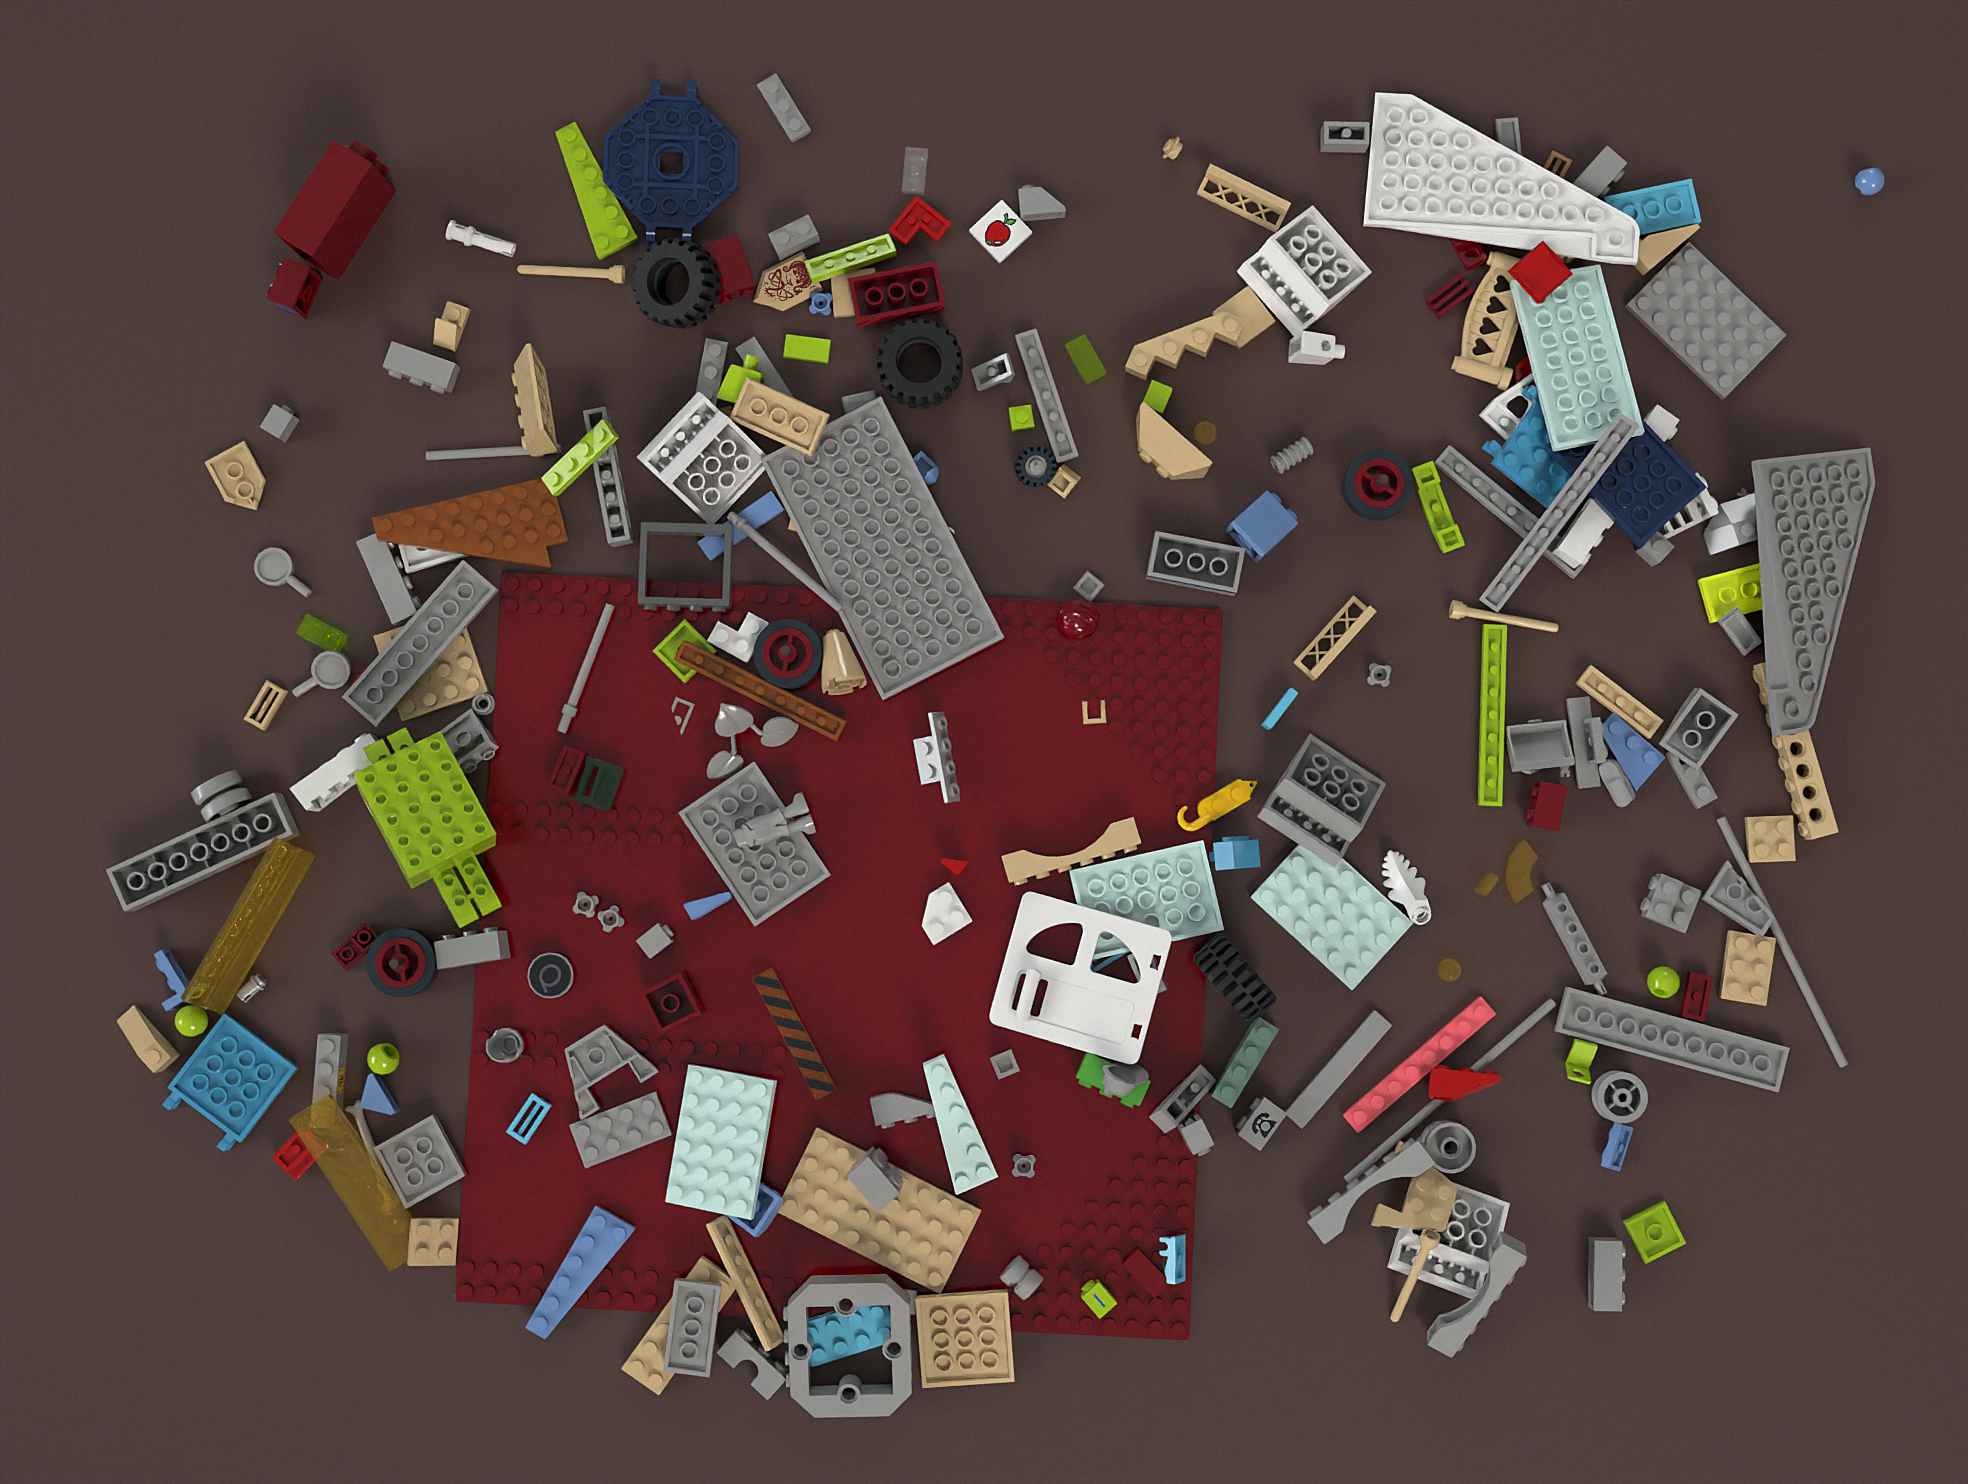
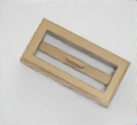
M266 680L244 720L265 731L288 691ZM271 687L272 691L268 696L267 700L264 702L260 712L258 713L255 720L252 719L259 705L261 704L262 700L264 699L265 695ZM279 692L277 698L275 699L274 703L272 704L271 708L269 709V711H268L267 715L265 716L264 720L262 721V723H260V721L262 720V718H263V716L265 715L266 711L268 710L270 704L272 703L273 699L275 698L276 694Z

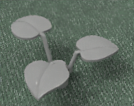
M721 703L715 722V730L720 736H731L732 751L731 753L721 751L711 759L707 767L708 778L713 780L729 778L742 769L743 758L740 755H735L737 752L735 734L742 733L751 727L758 735H762L761 743L763 745L775 747L786 743L794 736L799 727L798 722H794L787 717H775L767 721L763 726V730H760L753 724V716L748 710L740 706Z

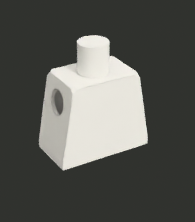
M1302 331L1290 340L1288 362L1325 365L1334 358L1343 359L1345 346L1335 344L1336 338L1333 335Z

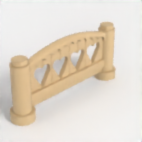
M1491 251L1486 263L1490 265V270L1481 281L1469 305L1463 327L1460 357L1455 356L1451 369H1454L1457 373L1495 384L1498 389L1506 391L1513 374V369L1505 367L1519 325V318L1512 291L1508 290L1497 293L1494 291V285L1497 284L1496 278L1498 276H1504L1509 283L1515 280L1508 270L1521 259L1498 251ZM1494 296L1499 299L1507 310L1490 314L1486 308L1490 305L1489 299ZM1483 318H1490L1500 331L1486 335L1481 334L1479 329L1483 326ZM1476 339H1483L1493 352L1479 356L1474 355L1472 349L1476 347Z

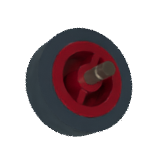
M1371 450L1357 457L1347 468L1342 481L1343 496L1350 509L1360 517L1369 520H1384L1397 514L1409 501L1413 491V476L1406 462L1395 453L1386 450Z
M794 619L778 620L766 626L758 635L753 650L754 662L759 673L769 683L783 689L799 688L811 682L819 673L822 666V644L817 634L807 624Z
M397 928L381 934L372 943L367 954L366 968L371 982L382 993L392 997H408L425 991L434 982L439 971L437 969L433 940L422 931L413 928Z

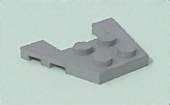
M606 1024L565 1049L581 1120L601 1108L589 1087L620 1067L629 1063L640 1083L660 1072L656 1066Z

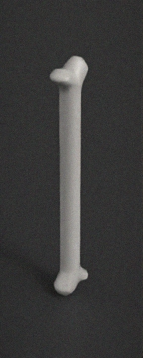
M357 1100L353 1106H347L345 1111L355 1117L384 1195L382 1206L385 1209H390L393 1203H399L401 1200L399 1196L392 1192L385 1170L373 1149L376 1146L365 1120L363 1108H360L361 1100Z

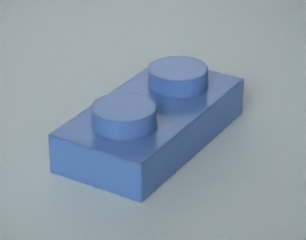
M1614 1122L1609 1132L1607 1147L1602 1154L1601 1166L1620 1172L1634 1128Z

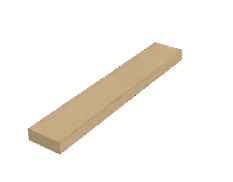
M722 1215L706 1224V1227L765 1352L770 1351L784 1342V1335L729 1218L726 1215Z

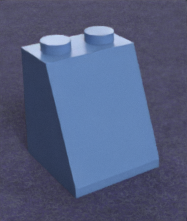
M1266 491L1230 523L1226 529V532L1241 548H1245V552L1256 563L1298 524L1296 521L1297 516L1290 509L1286 510L1280 504L1282 502L1281 499L1273 492L1270 494Z

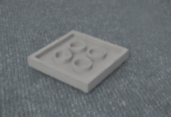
M436 1114L373 1148L405 1209L468 1175Z

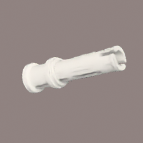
M451 220L446 230L447 240L454 239L464 242L465 246L475 245L511 258L515 253L516 243L480 233L473 226L465 227L456 224L454 220Z

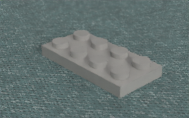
M657 1091L569 1125L585 1168L673 1134Z
M683 1278L675 1279L663 1371L710 1377L722 1288L721 1283Z

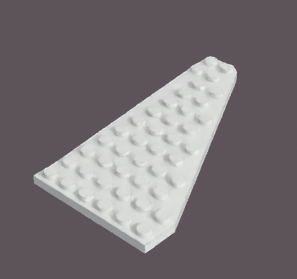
M1375 93L1363 226L1398 229L1530 251L1544 241L1556 255L1612 264H1637L1640 230L1632 217L1412 94Z

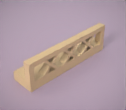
M1212 164L1209 165L1197 191V195L1275 233L1278 231L1291 205L1290 202ZM1208 180L1217 184L1219 192L1210 194L1204 191ZM1230 192L1237 194L1239 202L1233 204L1227 202L1224 194ZM1249 202L1256 203L1259 212L1253 214L1247 212L1244 204ZM1272 211L1280 215L1276 225L1267 222L1264 214Z
M1353 595L1293 663L1314 681L1377 611L1371 606L1366 607ZM1352 603L1363 611L1358 618H1348V608ZM1345 612V618L1339 619ZM1349 621H1354L1349 627ZM1335 622H1345L1346 631L1343 634L1333 635V625ZM1330 629V635H1325L1326 632ZM1323 638H1330L1331 648L1328 651L1318 652V641ZM1315 646V652H1309ZM1325 654V655L1319 660V655ZM1306 655H1315L1316 665L1311 670L1300 662Z

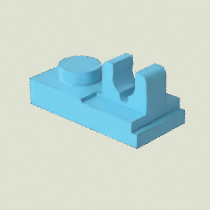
M1185 1234L1161 1237L1160 1242H1165L1168 1245L1167 1250L1160 1251L1161 1256H1168L1165 1266L1167 1284L1184 1282Z

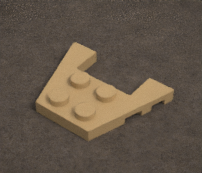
M1399 1141L1397 1143L1395 1154L1403 1149L1401 1145L1404 1142ZM1432 1166L1418 1177H1412L1401 1212L1378 1204L1371 1225L1377 1227L1391 1226V1228H1414V1230L1428 1228L1437 1232H1443L1446 1230L1458 1187Z

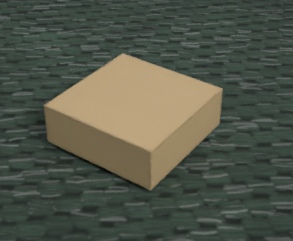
M1100 700L1101 718L1088 719V701L1082 702L1084 724L1106 723L1105 700Z

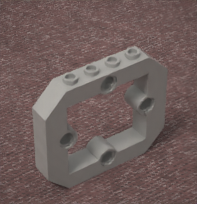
M888 1275L811 1276L789 1298L788 1306L783 1309V1319L788 1321V1329L784 1330V1342L789 1343V1351H785V1365H789L790 1373H786V1387H790L791 1397L814 1418L890 1416L912 1394L910 1295ZM846 1298L851 1300L852 1303L847 1305L842 1303L841 1300ZM890 1305L891 1330L884 1336L882 1351L887 1359L892 1360L893 1384L862 1385L861 1380L857 1376L848 1374L841 1378L839 1385L811 1386L810 1357L812 1356L814 1340L811 1334H809L808 1307L834 1306L838 1315L850 1317L856 1312L857 1306ZM892 1342H896L900 1346L897 1348H893L889 1344ZM803 1344L807 1348L801 1350L796 1345ZM850 1387L853 1388L855 1391L849 1393L846 1392L844 1389Z

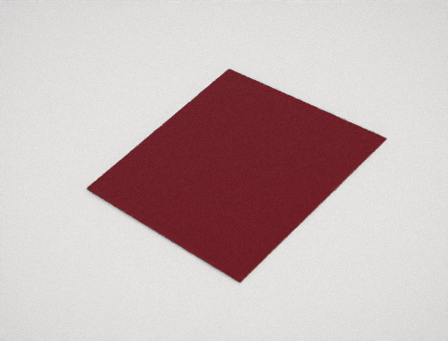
M504 573L502 576L494 695L495 708L493 710L492 736L499 748L495 750V755L490 759L487 818L496 833V846L484 851L483 871L502 907L485 916H482L480 913L479 934L484 933L485 928L498 927V931H507L510 958L477 963L463 1165L468 1175L464 1176L462 1181L455 1287L456 1301L538 1306L596 1205L636 1228L571 1308L661 1313L673 1296L675 1279H685L701 1256H704L728 1273L706 1227V1224L725 1214L665 1202L688 1065L694 1064L777 1080L760 1181L772 1190L779 1192L782 1197L818 1127L866 1152L872 1147L876 1150L880 1148L888 1157V1163L982 1209L941 1294L1008 1289L1011 1331L1188 1340L1190 1333L1198 1154L1193 1155L1187 1148L1178 1127L1164 1133L1149 1116L1198 1065H1202L1206 975L1194 962L1193 957L1196 952L1208 943V933L1171 942L1163 971V976L1169 989L1157 994L1139 1060L1134 1063L1147 1071L1148 1079L1151 1081L1140 1107L1134 1104L1133 1108L1120 1103L1122 1098L1115 1095L1109 1098L1099 1093L1100 1088L1092 1085L1090 1089L1078 1083L1080 1079L1076 1078L1075 1075L1086 1051L995 1025L991 1022L989 1014L1021 899L1025 893L1035 892L1077 904L1069 873L1070 870L1202 840L1204 841L1211 871L1209 852H1212L1213 821L1198 830L1186 831L1179 825L1177 816L1179 810L1183 806H1187V810L1183 815L1184 820L1187 823L1200 818L1197 809L1199 802L1215 792L1223 612L1219 609L1094 603L1100 612V620L1096 625L1097 628L1094 633L1078 638L1065 635L1057 624L1058 612L1069 601L984 597L1004 639L883 701L839 613L810 588L732 584L731 609H726L725 612H712V608H703V612H692L686 607H680V611H668L666 607H657V610H646L644 606L638 604L639 579ZM647 580V597L722 599L723 583ZM607 603L614 606V610L576 705L577 712L575 717L571 718L565 734L557 731L564 714L561 712L564 705H567ZM749 612L769 624L782 619L801 621L813 629L821 644L826 632L838 629L840 632L845 633L867 681V684L859 689V685L853 687L854 692L829 695L828 691H826L824 694L821 688V666L819 673L808 684L795 689H784L846 720L847 723L838 741L799 722V727L794 736L786 743L775 747L763 745L761 743L762 735H758L751 727L742 733L735 734L737 751L735 755H740L743 758L742 769L755 762L785 807L793 803L794 795L802 792L809 812L794 816L793 819L797 820L806 814L811 815L816 833L807 834L804 831L802 832L831 874V876L757 926L753 925L735 897L699 919L691 920L683 906L684 904L731 891L679 815V812L729 779L713 780L707 776V767L711 759L721 751H728L729 753L732 751L731 736H720L715 730V722L721 703L740 706L748 710L753 716V724L760 730H763L764 724L770 719L787 716L699 672L684 683L653 652L684 619L706 641L718 621L738 632ZM709 643L717 651L716 656L766 680L757 670L753 655L749 662L746 663ZM676 697L695 704L682 735L680 730L690 706L677 702L672 712L671 707ZM1100 700H1105L1106 723L1084 724L1082 702L1088 701V719L1101 718ZM944 712L947 720V732L952 746L951 754L956 767L955 776L960 789V801L944 803L941 781L921 785L913 740L932 736L928 713ZM675 716H679L682 720L679 725L676 722ZM564 744L587 753L569 796L546 787ZM1134 817L1141 844L1136 845L1137 850L1124 853L1123 849L1114 851L1116 856L1102 860V856H1097L1093 858V863L1080 866V863L1077 862L1071 864L1072 869L1060 873L1058 869L1050 870V876L1037 879L1036 875L1027 877L1028 882L1016 886L1014 881L1009 883L1001 856L1021 850L1046 857L1071 855L1095 843L1111 823ZM941 859H953L969 863L959 875H956L941 863ZM949 882L971 917L972 922L933 945L922 927L930 893ZM579 892H585L586 895L591 897H598L599 903L595 905V915L593 917H587L582 913L576 914L573 911V906L576 903ZM611 906H617L620 917L624 919V924L621 927L612 928L611 932H605L601 920L598 919V913L609 910ZM657 923H661L663 926L666 924L674 933L672 936L674 942L657 956L650 959L636 940ZM1063 923L1046 928L1030 940L1027 945V951L1036 956L1073 965L1083 934L1082 925L1080 923ZM1131 951L1095 972L1129 983H1138L1127 957L1133 954ZM549 952L559 953L566 957L574 970V981L570 989L562 996L552 999L543 998L536 994L529 986L527 978L528 968L532 961L539 955ZM1155 955V958H1156V960H1157V962H1158V965H1159L1160 959H1161V955H1160V956ZM1111 956L1102 957L1092 964L1096 966ZM685 971L704 1013L659 1034L639 993ZM1026 974L1020 975L1012 1004V1009L1015 1011L1017 1010ZM761 976L778 980L783 990L755 984L753 978ZM1041 979L1038 982L1030 1011L1032 1016L1038 1017L1040 1015L1048 986L1047 980ZM761 994L789 1001L794 1011L766 1005ZM772 1015L799 1021L805 1032L778 1026ZM606 1024L656 1066L660 1072L640 1083L631 1066L627 1063L589 1087L601 1108L586 1118L657 1091L673 1134L585 1168L569 1126L580 1121L581 1118L565 1049ZM1134 1024L1131 1037L1139 1039L1142 1025ZM512 1028L517 1030L523 1037L524 1049L516 1060L509 1063H499L492 1060L487 1054V1039H490L498 1029ZM783 1036L811 1042L816 1053L788 1046ZM1011 1049L1020 1071L998 1080L990 1057ZM942 1054L946 1057L998 1175L997 1178L956 1195L937 1118H927L926 1115L918 1116V1120L914 1122L904 1123V1120L895 1121V1126L882 1128L881 1125H875L870 1102L871 1096L889 1092H897L932 1102L923 1063ZM794 1057L822 1063L827 1073L799 1067ZM1102 1057V1058H1104V1059H1106V1060H1108V1061H1110V1062H1113V1063L1119 1062V1061H1116V1060H1113V1059H1109V1058H1106V1057ZM805 1077L833 1084L835 1090L828 1092L810 1088ZM534 1092L539 1098H543L545 1102L550 1103L552 1107L525 1145L506 1131ZM1200 1100L1186 1116L1194 1112L1200 1116ZM536 1101L532 1102V1104L530 1105V1107L528 1108V1110L526 1111V1113L514 1129L515 1132L519 1131V1129L521 1128V1126L523 1125V1123L525 1122V1120L537 1104ZM542 1105L521 1136H526L544 1109ZM1014 1155H1033L1036 1161L1033 1164L1035 1174L1033 1177L1028 1178L1021 1175L1015 1177L1012 1174L1015 1164L1013 1161ZM780 1213L776 1214L768 1228L759 1237H754L729 1218L776 1319H783V1309L788 1306L789 1298L811 1276L886 1274L902 1289L917 1290V1295L939 1294ZM1185 1234V1281L1178 1284H1169L1154 1299L1122 1266V1263L1138 1248L1165 1275L1168 1256H1161L1160 1251L1167 1250L1168 1245L1165 1242H1160V1238ZM1019 1255L1029 1264L1030 1270L1035 1269L1043 1277L1040 1285L1025 1300H1022L1014 1292V1286L1009 1287L1000 1279L1002 1272ZM1096 1279H1099L1117 1301V1304L1100 1319L1081 1298L1082 1287L1090 1280L1094 1282ZM736 1289L721 1308L718 1316L749 1317ZM846 1298L841 1300L842 1303L847 1305L852 1303L851 1300ZM834 1306L808 1307L809 1318L833 1311L835 1308ZM910 1314L911 1326H917V1315Z

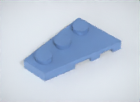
M1613 712L1603 722L1605 729L1603 741L1610 753L1621 764L1635 792L1665 759V756Z

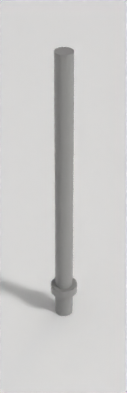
M733 511L729 513L727 519L736 525L735 528L738 531L742 530L838 613L843 610L845 606L747 524L748 521L745 518L741 519Z

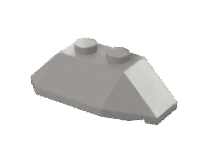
M1755 493L1720 504L1717 509L1719 513L1712 516L1702 534L1709 556L1757 541Z

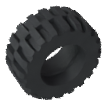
M668 238L663 239L662 242L657 241L651 245L652 249L647 248L642 253L644 257L638 259L636 263L638 266L637 270L633 271L632 278H635V284H632V291L636 292L634 299L636 304L641 305L639 307L640 311L644 315H648V319L653 322L679 329L695 327L698 324L697 322L703 323L708 318L706 315H712L715 311L713 306L715 303H719L721 298L718 296L719 290H722V283H719V278L722 275L721 271L716 269L718 266L715 258L710 257L711 253L701 248L700 245L681 239ZM683 263L689 274V288L684 298L672 305L665 291L666 278L673 267Z
M917 318L918 322H911V319L904 321L905 324L902 326L899 324L894 326L893 332H887L884 336V342L880 343L877 356L878 374L883 388L887 390V394L891 398L897 400V403L901 405L907 404L912 409H916L917 406L929 409L930 405L935 404V406L942 404V400H948L952 396V392L957 390L963 374L962 350L954 334H950L949 329L944 325L940 327L937 321L930 320V323L925 322L924 318ZM916 345H925L933 348L941 358L939 374L931 381L925 383H914L905 379L899 369L901 355L907 349Z
M1223 934L1216 935L1194 954V962L1246 1023L1253 1022L1276 1002V995Z

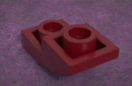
M365 922L349 935L348 939L334 950L331 955L348 971L368 953L370 946L379 936Z

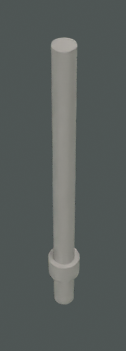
M557 444L558 452L554 453H562L561 444ZM523 446L426 451L427 460L530 455L528 450H524Z
M606 603L569 701L567 705H564L561 712L564 714L557 731L566 734L571 718L575 717L577 712L576 705L614 610V606Z

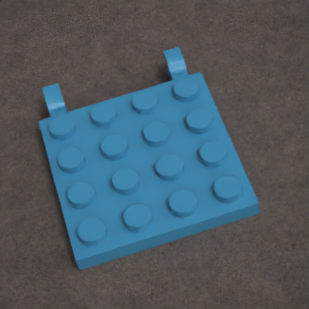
M1531 385V387L1526 386L1521 394L1532 401L1533 404L1502 448L1495 440H1492L1491 442L1486 441L1482 449L1494 457L1491 462L1493 466L1548 509L1571 476L1544 448L1550 442L1537 387Z
M224 1013L167 1087L172 1093L162 1105L168 1110L176 1109L182 1098L227 1133L217 1145L220 1150L225 1152L232 1148L236 1140L239 1143L245 1140L299 1067L228 1013Z

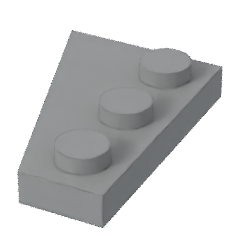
M1727 860L1701 899L1759 937H1763L1775 917L1758 896L1753 894L1744 879L1739 877Z

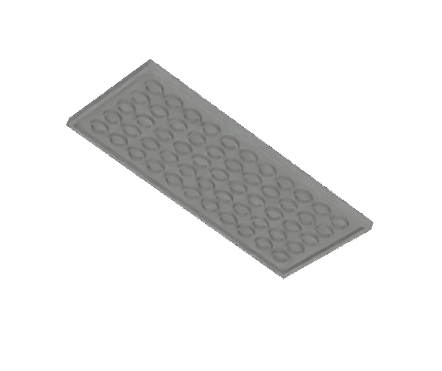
M881 397L827 424L813 456H809L786 445L761 458L825 588L845 606L839 612V615L883 701L1004 639L988 604Z

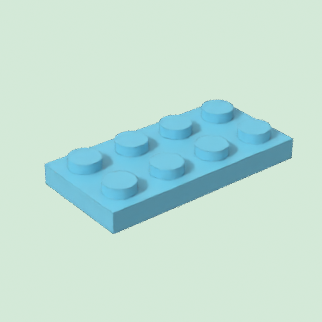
M1692 179L1606 196L1602 199L1603 202L1627 214L1636 221L1640 230L1639 237L1702 222Z
M889 1305L857 1306L856 1312L850 1317H842L833 1310L809 1318V1334H811L814 1340L812 1356L810 1357L811 1366L815 1367L883 1345L885 1334L891 1330Z

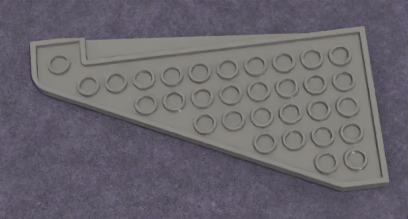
M1870 448L1762 459L1751 462L1755 485L1768 706L1772 736L1805 732L1815 722L1876 484Z

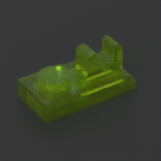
M306 614L296 634L326 650H336L339 652L348 638L347 634L309 614Z

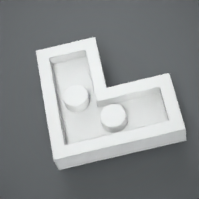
M749 612L738 632L718 621L707 641L748 663L753 655L758 635L769 623Z

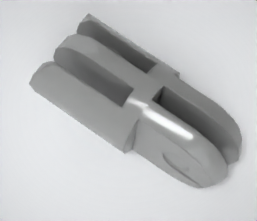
M1606 759L1605 763H1601L1599 774L1613 801L1619 807L1627 806L1635 799L1636 795L1621 764L1614 759Z

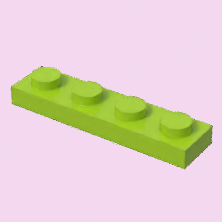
M888 233L804 261L812 284L897 256V253Z
M602 419L541 478L552 495L559 496L619 438L609 422Z

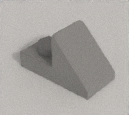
M1008 353L971 369L977 391H983L998 383H1009L1015 375Z

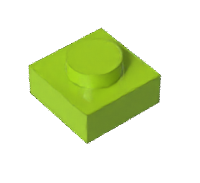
M1031 404L1009 408L1012 431L1034 428Z

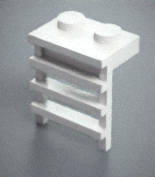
M1696 473L1695 475L1707 486L1705 479L1699 473ZM1707 488L1684 507L1691 522L1685 524L1680 512H1678L1674 519L1679 528L1673 530L1668 521L1663 526L1667 532L1663 536L1668 539L1719 513L1717 510L1718 504L1715 498L1710 496Z

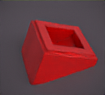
M941 859V863L956 875H959L969 863L967 861Z

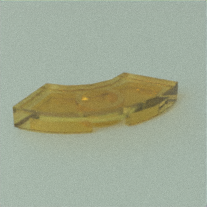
M1522 840L1514 848L1507 862L1505 881L1508 893L1514 904L1534 891L1530 882V871L1538 857L1525 840Z

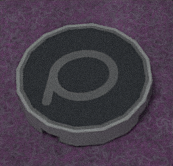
M549 952L539 955L528 968L527 978L529 986L536 994L543 998L552 999L562 996L573 984L574 970L570 961L559 953Z

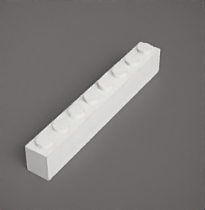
M1658 404L1643 419L1664 442L1666 439L1670 440L1678 430L1675 426L1679 419ZM1590 497L1552 553L1573 568L1580 564L1584 565L1591 556L1589 553L1593 546L1597 547L1604 536L1601 534L1604 529H1609L1614 522Z

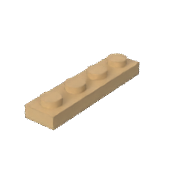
M1592 665L1588 666L1575 683L1647 739L1652 737L1664 721Z

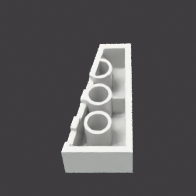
M362 734L355 740L356 743L349 748L346 747L341 750L336 757L324 763L313 773L292 786L290 790L306 810L319 812L356 783L354 773L371 765L363 748L378 741V738L374 734Z

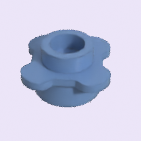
M813 292L810 296L812 304L809 307V311L812 314L818 312L829 315L831 313L830 302L833 299L830 293Z

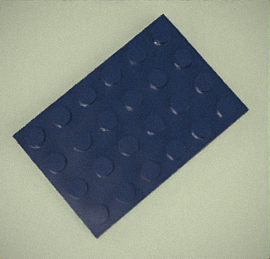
M1642 418L1645 431L1643 435L1634 436L1628 440L1588 493L1594 502L1638 548L1707 488ZM1549 442L1544 448L1572 477L1596 444L1553 451Z

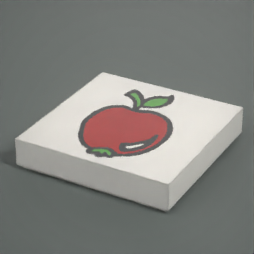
M1003 200L969 229L973 237L999 264L1032 235V231Z

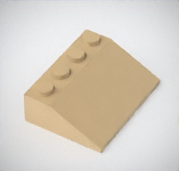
M529 343L525 345L514 363L515 373H512V380L514 386H517L518 394H515L516 404L518 408H521V415H518L520 428H524L525 436L521 437L524 450H528L531 456L558 452L546 369L533 346Z

